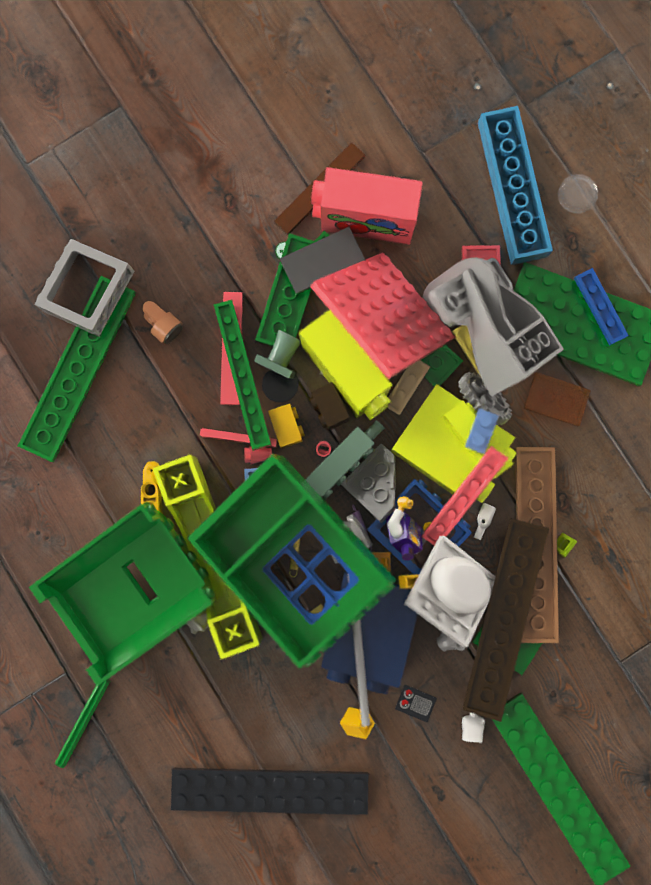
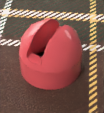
M321 441L317 444L316 452L319 456L326 457L331 453L332 447L329 442ZM320 446L328 447L329 450L321 449V448H319V447H320Z

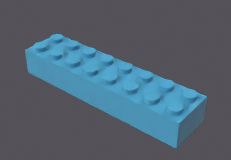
M514 106L481 113L478 127L510 263L514 265L547 258L553 249L519 107Z

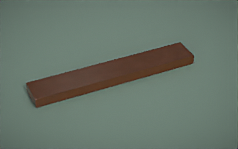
M351 142L328 168L352 171L365 158V154ZM326 169L315 180L325 181ZM314 181L274 220V223L285 234L289 235L313 210L311 199Z

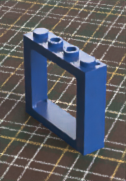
M414 479L395 499V509L399 508L397 502L400 497L410 498L414 493H417L437 513L441 511L444 505L440 503L442 499L436 493L431 494L427 490L428 486L421 479L418 481ZM376 519L367 530L414 575L420 574L422 569H419L411 560H403L401 553L381 533L380 530L386 523V519L382 523ZM463 519L459 521L454 527L455 534L449 540L459 547L472 533L469 530L470 525Z

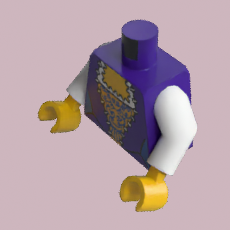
M400 497L397 502L399 508L395 509L394 513L386 518L391 545L401 553L403 560L409 561L414 558V554L422 551L423 545L427 540L421 537L423 534L422 528L404 511V509L412 508L413 500H409V497ZM426 522L424 524V531L427 529L431 522Z

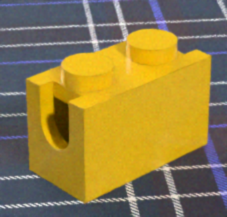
M287 404L268 411L281 449L303 442L301 437L305 435L302 426H297L295 419L299 417L295 407L291 408V405Z

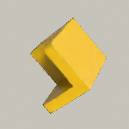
M349 707L340 724L347 735L367 739L375 722L369 714L370 725L362 726L360 709Z

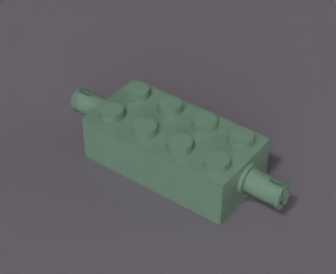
M377 420L365 432L357 427L306 478V481L321 498L326 500L333 493L331 489L335 485L339 487L347 479L345 474L349 470L353 472L361 464L359 460L362 457L366 459L373 452V440L385 428Z

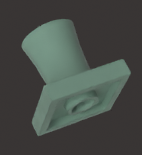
M278 330L269 357L257 354L254 362L287 378L294 379L296 371L287 367L300 346L301 340Z

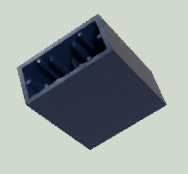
M344 571L339 591L344 590L348 586V573ZM393 584L395 587L383 597L380 595L378 597L380 601L372 609L364 610L365 615L360 619L366 688L381 694H388L389 686L400 688L418 614L405 604L412 588L400 589V585ZM351 624L348 625L350 629L338 639L334 638L336 642L324 652L321 662V668L328 669L326 678L343 684H349L351 676L357 677L353 626Z

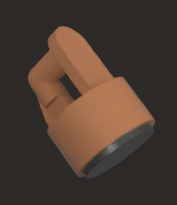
M147 301L143 304L144 318L153 326L151 334L163 344L172 342L181 332L183 323L171 312H164L152 301Z

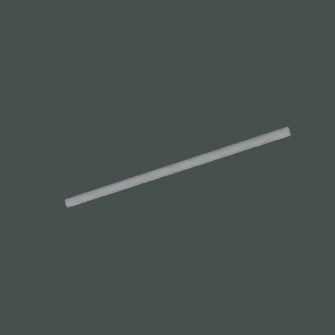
M351 521L344 522L351 529ZM359 620L352 625L361 721L362 726H369L370 719Z

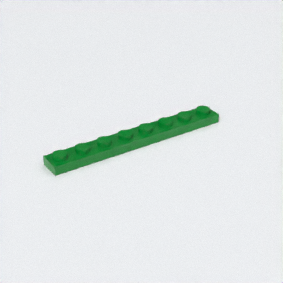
M228 300L213 304L252 450L269 447L271 442L233 301Z

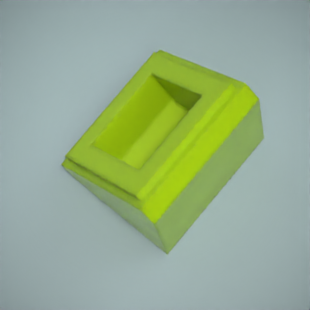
M562 532L557 539V553L565 558L577 541Z

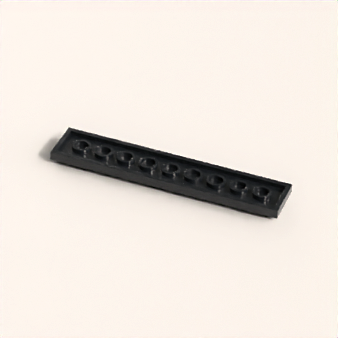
M173 768L171 810L368 815L369 774L368 772Z

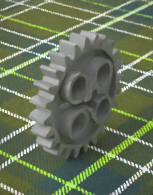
M468 372L458 381V387L461 388L460 392L464 394L463 398L469 401L468 403L473 406L475 411L478 412V409H482L498 415L496 425H503L511 418L512 414L510 412L512 410L509 408L510 405L505 402L507 399L501 396V392L491 397L479 374L476 376L474 372L472 374Z

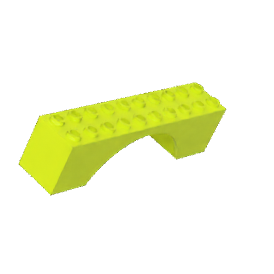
M188 455L153 468L166 507L174 517L189 551L195 553L198 564L204 567L209 574L208 578L211 581L217 601L206 608L207 622L220 658L223 659L260 645L263 637L254 615L187 539L216 510L198 458Z

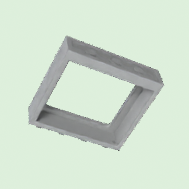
M70 239L64 248L62 256L56 262L52 274L47 278L42 292L37 296L35 305L43 312L99 337L135 271L124 261ZM78 253L116 269L112 280L90 318H86L52 302Z

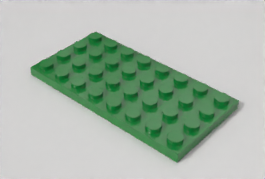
M524 262L513 291L530 302L543 315L564 349L557 355L631 384L641 386L651 361V309L606 292L629 335L609 346L575 280Z

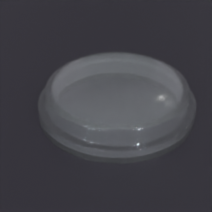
M573 174L561 183L558 190V198L566 210L573 213H583L590 210L596 203L598 188L590 177L583 174Z

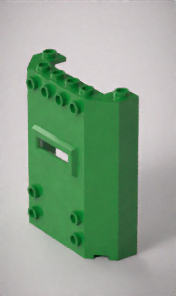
M149 502L139 505L29 586V589L39 603L49 600L93 665L86 669V671L97 686L217 601L211 581L208 578L207 570L198 564L197 556L186 547L185 539L174 530L173 522ZM131 563L136 565L157 595L153 600L148 598L127 568Z

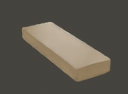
M420 360L406 368L388 397L391 401L388 404V409L398 415L401 414L429 370V365Z

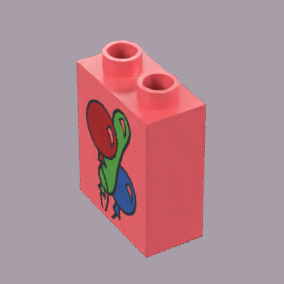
M327 167L325 181L314 180L311 204H313L312 217L321 218L322 232L325 230L329 233H336L350 227L355 237L410 245L417 221L422 181Z

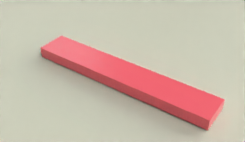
M224 292L223 302L233 301L242 335L243 292ZM222 338L220 404L240 405Z
M491 446L421 537L432 545H435L439 536L444 535L447 537L506 463L508 457Z

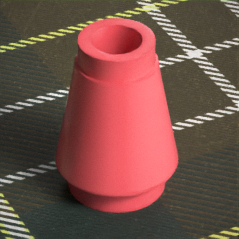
M251 446L244 448L245 463H250V465L266 461L272 455V448L265 447L254 451Z

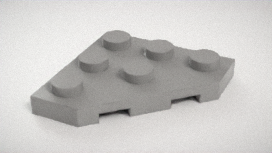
M382 443L341 484L381 523L395 510L396 457Z

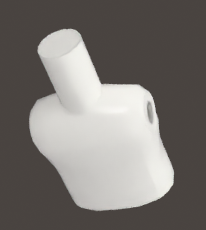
M486 503L482 504L477 517L478 528L474 538L481 540L485 529L488 528L496 511L495 507Z
M470 713V715L462 718V740L483 742L485 726L483 717Z

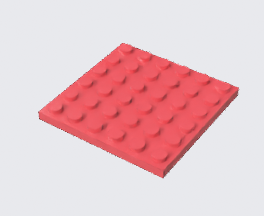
M383 252L366 259V261L363 260L318 279L311 285V288L388 379L450 343L455 338L450 328L439 319L438 314L433 312L427 305L426 300L417 293L414 286L405 279L402 272L393 265L390 258Z

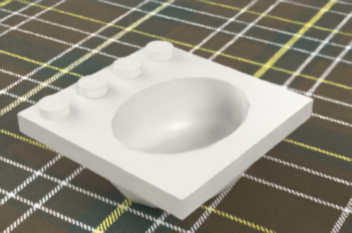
M444 535L439 536L405 604L460 646L468 647L490 600L496 576Z

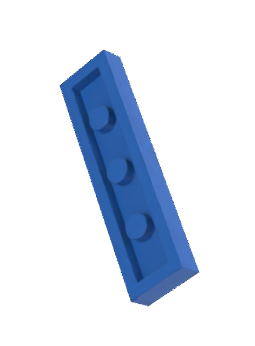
M591 268L575 276L574 280L609 346L629 336L594 269Z

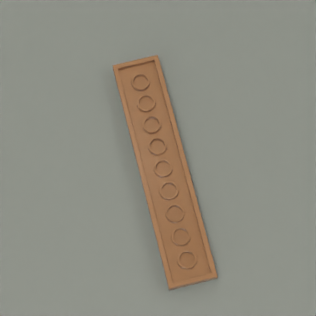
M516 447V520L549 528L521 643H559L555 447Z

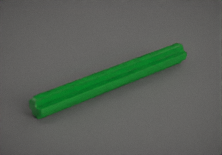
M109 679L99 686H95L55 761L56 766L64 768L68 763L110 683Z

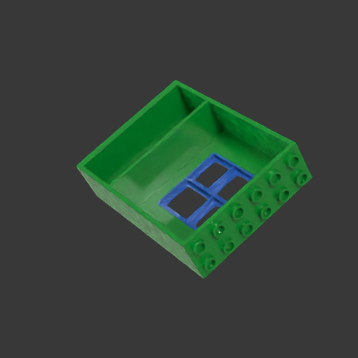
M272 454L187 538L299 669L304 665L309 667L322 656L319 653L320 651L324 653L336 642L334 638L338 639L350 629L349 624L357 623L365 615L364 610L372 609L380 601L378 599L380 595L383 597L395 587L393 583L396 579L288 460L280 455ZM307 531H311L323 544V549L309 562H306L294 549V544ZM284 553H287L307 576L292 592L271 571V566ZM328 555H333L349 574V584L342 591L330 589L315 572V567ZM313 584L320 589L326 600L324 609L315 614L305 610L298 601L299 596Z

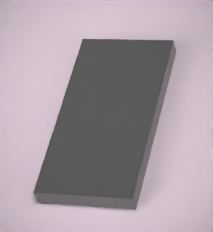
M350 227L280 258V262L296 294L311 288L313 282L365 260Z

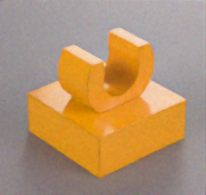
M372 552L382 565L391 572L390 552Z

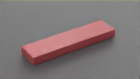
M205 428L200 430V436L204 438L250 444L249 436L246 434ZM270 438L271 446L269 447L277 448V439Z

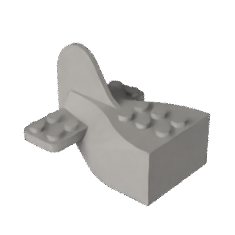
M467 258L458 262L430 282L423 293V299L426 300L427 305L433 312L438 314L439 319L448 326H467L479 374L492 397L527 378L564 349L543 315L530 302L512 291L511 281L495 258L488 260Z

